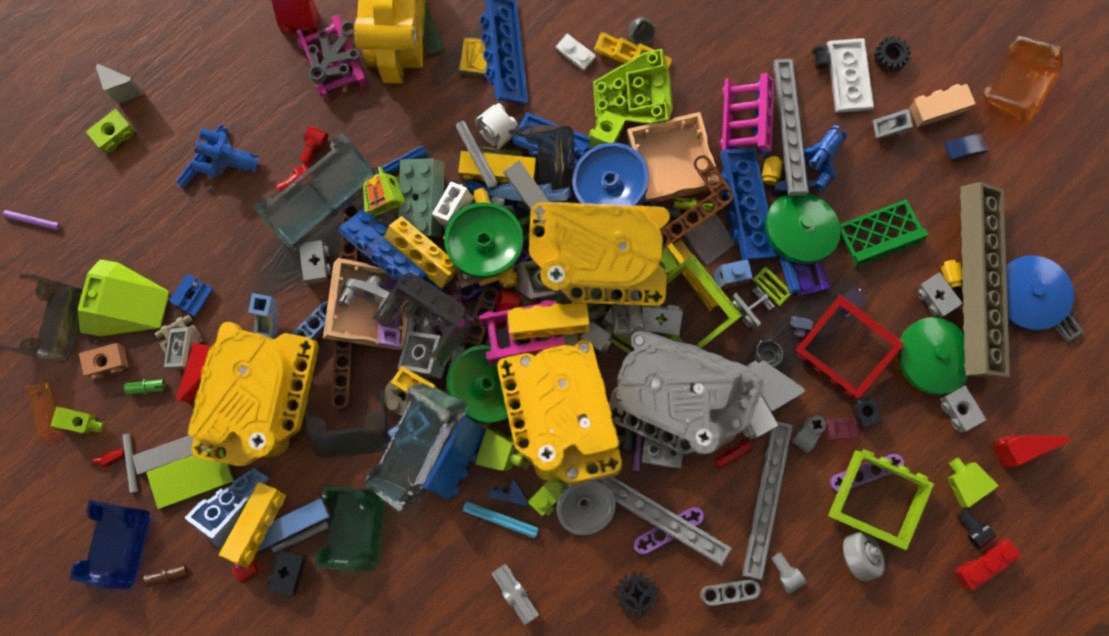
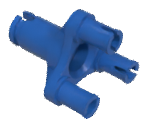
M836 125L829 129L820 143H816L812 148H803L805 162L811 168L813 166V169L821 173L814 185V188L819 192H823L828 183L836 177L837 172L833 166V160L835 159L836 151L847 137L844 129L839 135L836 134L840 128Z
M201 128L199 139L216 144L213 146L197 141L194 153L210 156L213 162L209 164L194 159L191 171L207 174L208 177L215 178L228 166L246 172L252 171L255 174L259 155L253 156L251 153L231 148L232 145H230L225 132L219 131L218 133Z

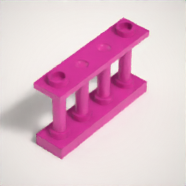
M337 14L331 17L334 24H331V27L324 30L329 35L338 34L340 37L342 34V22ZM299 29L297 30L299 35L296 38L301 49H305L311 64V58L307 52V44L319 40L318 32L304 37ZM349 39L343 45L341 51L345 50L348 52L352 49ZM322 49L319 50L318 58L323 57ZM349 59L331 63L328 68L338 67L340 64L345 63L348 67L352 66L353 72L324 85L321 83L316 86L320 97L324 95L326 101H329L328 91L353 81L355 83L359 82L361 88L367 86L368 84L358 61L353 62ZM317 73V74L315 75L316 78H317V77H320L321 74H320V73Z
M768 73L760 74V81L758 83L735 86L731 80L725 79V86H723L724 113L723 136L720 141L721 149L732 150L733 147L757 144L764 152L771 151L774 79ZM753 91L760 92V97L757 101L735 104V94ZM759 109L757 119L734 121V111ZM758 127V135L756 137L733 139V129Z
M545 300L541 304L521 308L529 309L533 306L547 307L557 303L556 301ZM510 310L501 312L489 311L479 316L481 325H487L491 350L486 352L489 366L498 364L505 357L522 353L536 356L547 348L565 345L564 337L559 338L557 335L549 336L548 340L540 341L538 338H530L529 344L524 345L519 344L518 340H511L508 311ZM506 321L511 345L509 348L501 349L498 344L495 323Z

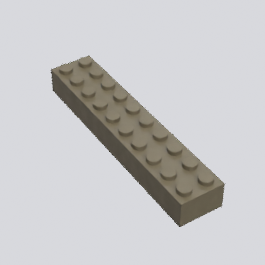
M977 182L960 187L965 375L983 379L1010 378L1004 189L983 182Z

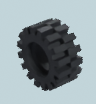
M892 36L891 38L886 37L885 40L883 39L874 52V61H878L876 65L878 67L881 65L882 71L886 68V72L889 73L892 70V73L897 70H901L908 62L911 50H908L910 48L909 44L905 45L907 42L905 39L901 42V37L895 39V36ZM894 49L898 52L899 58L897 60L888 58L886 50Z

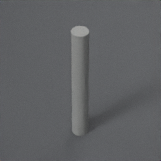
M124 434L122 437L130 493L138 492L135 465L132 458L131 434Z
M325 521L271 546L273 553L275 554L328 529V522Z

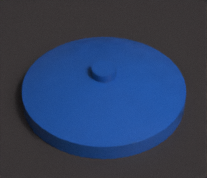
M605 143L590 149L580 158L573 172V190L580 204L638 206L648 191L649 171L643 157L632 147L621 143Z
M1023 256L1006 265L1009 323L1027 331H1043L1056 326L1068 316L1074 301L1073 285L1067 273L1057 263L1040 256Z

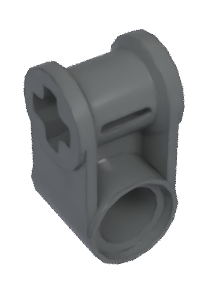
M820 416L809 417L795 433L791 442L805 453H809L826 428L825 420ZM817 421L816 425L818 426V428L813 429L814 425L812 424V422Z

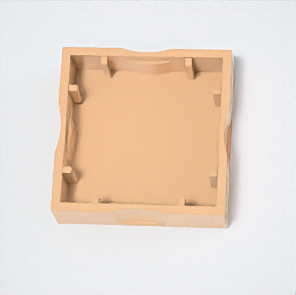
M700 112L677 117L663 123L647 124L627 129L626 138L628 145L639 152L645 160L649 171V187L644 197V202L653 201L659 203L675 199V196L684 197L709 191V188L694 168V160L700 155L707 156L715 166L713 156L708 148L707 134ZM699 159L697 161L699 169L704 170L707 168L708 162L706 159ZM711 174L708 177L710 185H716L719 182V178L715 174Z
M338 258L333 265L323 338L401 350L406 338L407 309L411 293L402 287V298L399 301V348L379 345L378 321L374 318L379 304L356 295L353 296L349 308H343L344 303L342 307L339 306L337 301L343 292L342 287L347 279L366 282L370 275L377 276L382 281L383 278L395 279L380 267Z

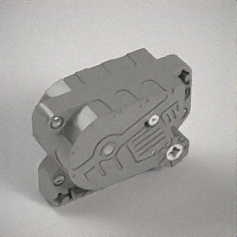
M639 331L632 335L631 343L635 351L631 352L623 361L620 374L618 375V387L612 392L609 401L613 423L683 454L693 451L703 454L711 453L730 443L737 433L748 428L764 386L763 379L752 373L751 368L724 359L715 353H709L695 345L678 340H670L651 331ZM750 381H753V385L755 386V388L751 389L752 385L749 384ZM742 399H746L749 402L748 409L742 406ZM633 415H634V416L637 418V420H638V423H637V424H635V423L633 422V419H632V418H633ZM650 424L655 426V432L651 431ZM668 431L673 434V440L668 438ZM685 439L689 440L691 448L685 445Z

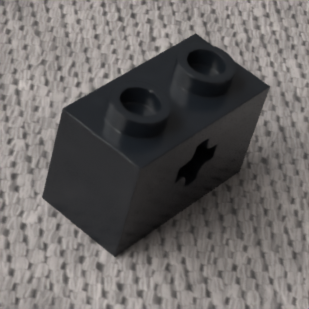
M280 550L274 558L273 565H275V569L268 578V585H270L268 590L288 596H295L307 556L287 550ZM283 569H287L290 574L285 576Z

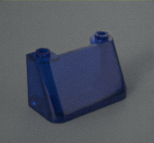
M89 499L86 512L87 517L97 522L87 560L75 562L69 579L104 589H129L136 581L150 524V513L145 509Z

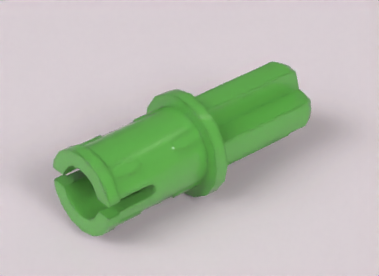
M144 379L142 382L126 383L124 391L127 395L144 393L146 395L148 392L165 391L166 384L163 385L165 383L164 379L152 381Z

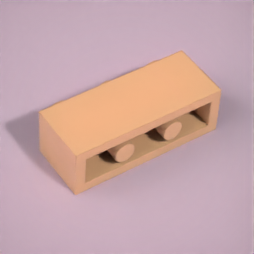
M956 84L950 87L949 90H938L932 93L931 96L925 97L923 95L917 97L909 108L917 127L969 111L975 105V101L967 84L962 86Z

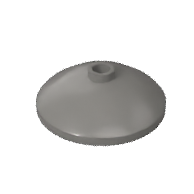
M598 480L578 485H569L561 493L557 502L558 519L561 525L571 533L577 535L596 533L603 529L614 515V495L609 487ZM586 499L584 503H580L581 500Z

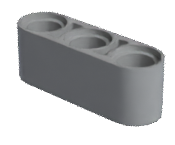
M752 580L709 585L701 589L700 598L708 605L749 600L759 595L760 587ZM747 584H752L754 587V591L750 595L745 593V586ZM728 587L734 589V595L731 598H727L725 595V590ZM708 590H713L715 593V597L711 601H707L705 598V593Z

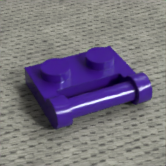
M821 261L813 263L820 284L817 286L814 285L809 265L793 262L800 290L795 292L796 297L831 288L830 283L826 280Z

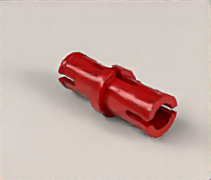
M745 439L740 444L729 447L728 451L714 458V461L719 469H722L729 463L740 460L741 456L754 448L751 442Z

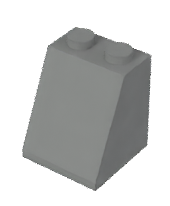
M754 361L747 365V367L751 368L752 373L763 379L764 386L761 396L770 412L805 392L803 387L765 361L760 363ZM750 381L749 384L752 385L751 389L755 388V386L753 385V381Z

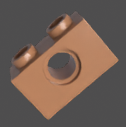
M119 343L79 353L83 375L92 378V380L101 379L104 377V374L108 373L118 374L123 372L122 369L129 368L125 348ZM107 358V364L102 367V361Z

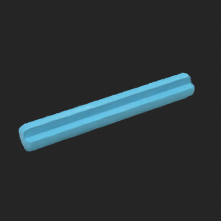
M466 502L464 505V512L535 538L537 535V527L471 502Z

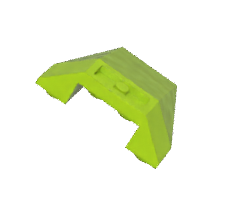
M663 49L644 52L593 81L596 117H602L606 110L630 122L654 124L668 121L673 110L671 81Z
M100 259L87 273L78 307L80 333L102 337L161 329L170 291L120 263Z

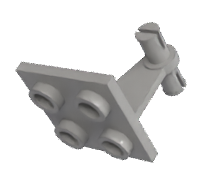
M759 286L752 290L759 300L749 308L737 293L730 299L743 315L744 319H742L744 325L748 329L752 328L753 331L761 322L751 310L760 303H763L768 311L775 307L768 299V294H764Z

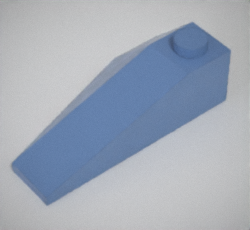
M253 468L234 480L231 486L224 490L220 489L209 500L206 501L204 499L198 503L185 519L203 536L221 548L226 543L258 482L266 484L269 479Z

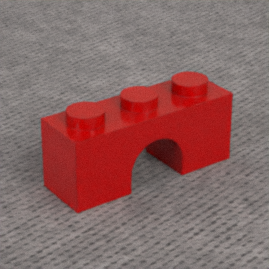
M1000 539L985 549L986 553L976 560L968 561L953 571L964 589L974 590L1021 558V555L1009 539Z

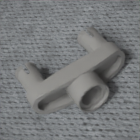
M370 275L366 282L347 279L342 287L343 292L337 304L342 307L344 303L343 308H349L354 295L379 304L374 318L379 321L382 315L380 322L384 323L390 310L394 308L396 298L388 291L382 289L384 285L382 279Z

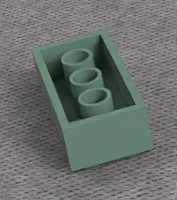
M434 158L400 160L399 187L406 203L398 206V218L402 216L427 238H442V225L439 224L432 213L444 194L445 162Z

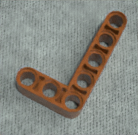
M700 155L694 160V168L712 194L660 230L661 235L667 238V243L662 245V249L685 235L733 199L731 188L711 160L705 155ZM699 159L707 160L708 166L706 169L701 170L697 167ZM711 174H715L719 178V182L716 185L708 183V177ZM722 190H727L730 193V197L726 201H722L719 198V193ZM707 201H711L714 204V209L711 212H706L703 209V204ZM691 212L698 215V221L695 223H690L687 220V216ZM674 224L682 226L683 230L680 234L672 232Z

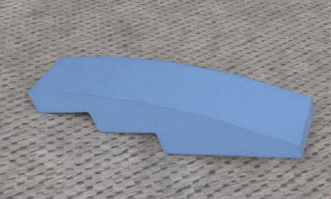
M511 183L498 185L490 191L491 195L523 201ZM551 184L538 186L549 202L565 201L572 195L570 188L552 191Z
M320 498L275 520L268 529L264 541L259 546V550H264L330 517L323 499Z

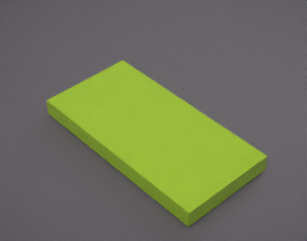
M212 448L204 450V452H211ZM224 448L220 450L222 458L226 456ZM194 455L147 471L158 509L234 481L229 464L198 458Z

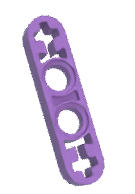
M898 454L884 457L891 461L892 459L897 460L898 464H896V467L904 465L902 457ZM866 463L860 465L858 471L862 473V480L860 482L854 480L851 488L892 473L880 468V473L874 475L871 472L873 464ZM846 471L835 474L830 478L829 484L832 490L838 492L840 486H835V482H837V477L839 480H843Z
M697 507L689 508L677 515L679 517L685 515V519L691 516V511L694 513L698 512L697 522L695 520L688 521L694 526L699 525L704 519L703 512ZM655 527L635 539L634 549L640 554H646L674 539V537L665 532V539L657 541L654 534L659 528ZM651 534V538L656 545L652 546V543L646 545V550L638 549L639 540L647 541L649 540L647 535Z

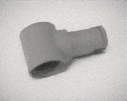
M781 552L771 558L781 573L780 582L789 594L806 584V580L797 568L790 567Z

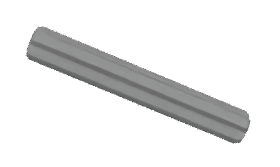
M465 121L457 123L456 128L488 188L491 189L497 186V181Z

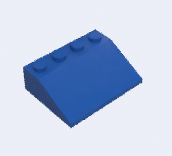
M463 415L423 487L447 500H450L451 497L455 498L460 490L457 486L461 480L465 481L470 472L468 470L470 463L474 464L477 459V451L482 444L486 429Z

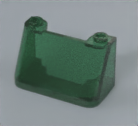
M324 486L322 499L324 504L332 507L327 547H321L316 552L315 567L348 571H374L379 562L385 507L384 493L378 490Z

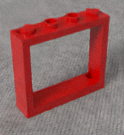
M839 295L796 347V351H798L797 356L803 361H811L814 364L812 367L820 374L825 372L829 375L828 380L834 385H842L845 388L843 391L851 398L856 396L859 399L902 348L904 343L843 296ZM840 305L893 345L858 389L805 349Z

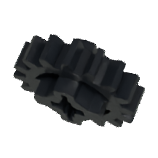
M633 571L632 577L625 574V581L619 579L621 587H615L619 591L615 598L621 600L618 606L624 605L623 611L626 612L629 609L631 616L634 615L635 611L641 616L643 610L648 614V607H655L652 601L658 600L654 596V593L659 592L658 589H653V586L656 584L655 581L649 582V575L643 578V572L636 576ZM638 580L645 582L649 588L639 586ZM631 581L629 590L624 591L625 586ZM635 584L638 591L642 592L639 595L638 602L634 596H631V593L635 591ZM650 596L647 603L642 606L644 598ZM625 599H631L635 607L628 605Z

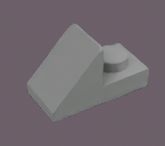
M910 109L873 120L876 138L881 139L894 134L904 136L913 128Z

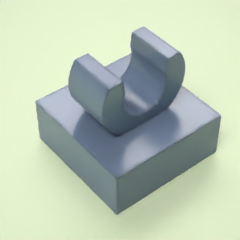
M791 316L790 324L792 327H795L794 335L804 338L805 329L812 330V320Z

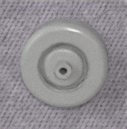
M864 531L853 533L845 538L843 553L852 574L864 582L881 577L884 573L885 561L876 539Z

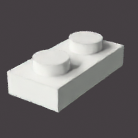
M568 34L556 46V51L583 71L596 58L594 53Z

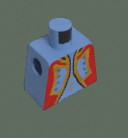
M748 260L721 265L713 272L714 280L722 290L752 284V274Z

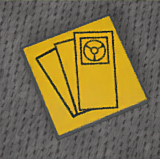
M464 37L459 66L460 74L485 77L487 63L483 59L485 45L481 39Z

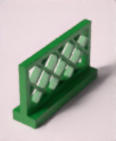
M906 199L840 224V235L853 259L852 264L854 268L924 243L929 235L925 228L922 229ZM904 206L907 212L906 216L896 214V209ZM886 214L891 216L889 222L885 223L877 220L879 215ZM893 217L903 221L901 228L891 225ZM865 220L873 222L871 230L861 227V222ZM908 222L913 224L916 230L910 232L903 228L905 223ZM875 224L886 227L884 235L873 231ZM851 227L856 229L854 237L846 234L844 228ZM888 229L899 232L898 237L891 238L886 236ZM858 230L869 234L867 241L856 238ZM871 235L881 238V243L878 245L869 243ZM853 242L865 245L863 250L855 252L852 247Z

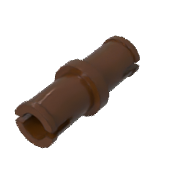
M184 564L171 569L163 568L160 572L146 574L144 576L145 585L148 588L161 583L169 584L172 580L188 577V569Z

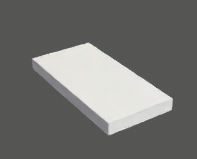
M865 39L828 41V58L831 60L830 74L835 113L872 110L874 105Z

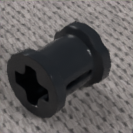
M827 45L816 46L812 49V53L815 55L816 69L827 68L831 65V60L828 58L827 51L829 48Z

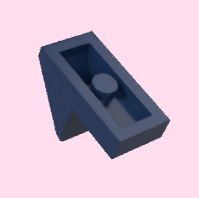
M514 478L509 494L506 493L507 489L496 486L495 490L490 489L489 498L523 506L528 505V501Z

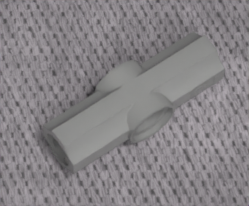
M506 564L492 573V576L503 591V596L509 605L515 609L524 624H527L539 615L529 600L524 587L515 579Z

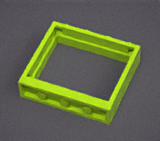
M693 255L689 256L667 275L666 286L689 267L729 317L727 321L695 345L702 349L743 315ZM655 291L653 295H650L646 292L645 300H648L647 296H655L658 293V291ZM661 313L660 316H656V318H659V322H663V319H665ZM663 334L665 338L683 342L679 335Z
M865 449L862 452L855 450L828 516L907 550L934 483L927 481L928 477L923 474L917 473L913 475L909 473L911 469L907 467L891 465L893 461L881 457L879 460L873 457V452ZM862 460L919 485L898 537L841 513Z

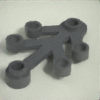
M352 21L342 23V34L331 49L328 42L330 40L328 32L326 30L318 32L324 56L321 64H319L317 57L319 55L318 47L310 45L307 48L312 64L308 77L312 83L321 84L327 77L338 74L348 76L350 69L347 64L342 63L334 68H328L329 65L349 59L356 62L360 59V53L357 49H351L348 52L338 54L348 38L354 37L355 30ZM352 29V32L347 33V30ZM322 35H327L326 38H321ZM312 49H316L315 53H310ZM353 53H357L356 57H351ZM342 68H347L345 72H341ZM320 73L321 76L316 78L315 75Z

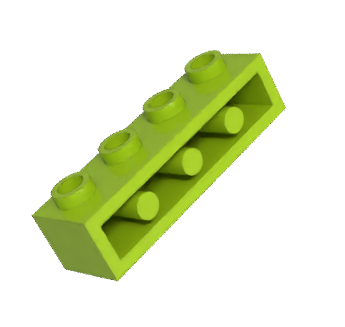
M594 465L587 468L588 473L594 468ZM559 478L548 480L528 503L540 515L546 514L548 516L556 508L553 504L559 499L561 493L569 484Z

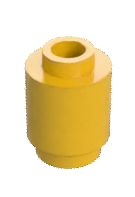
M770 156L765 159L762 172L764 184L775 185L776 182L780 181L783 162L779 157Z
M956 260L944 262L941 270L949 286L952 289L963 286L961 263L956 262Z

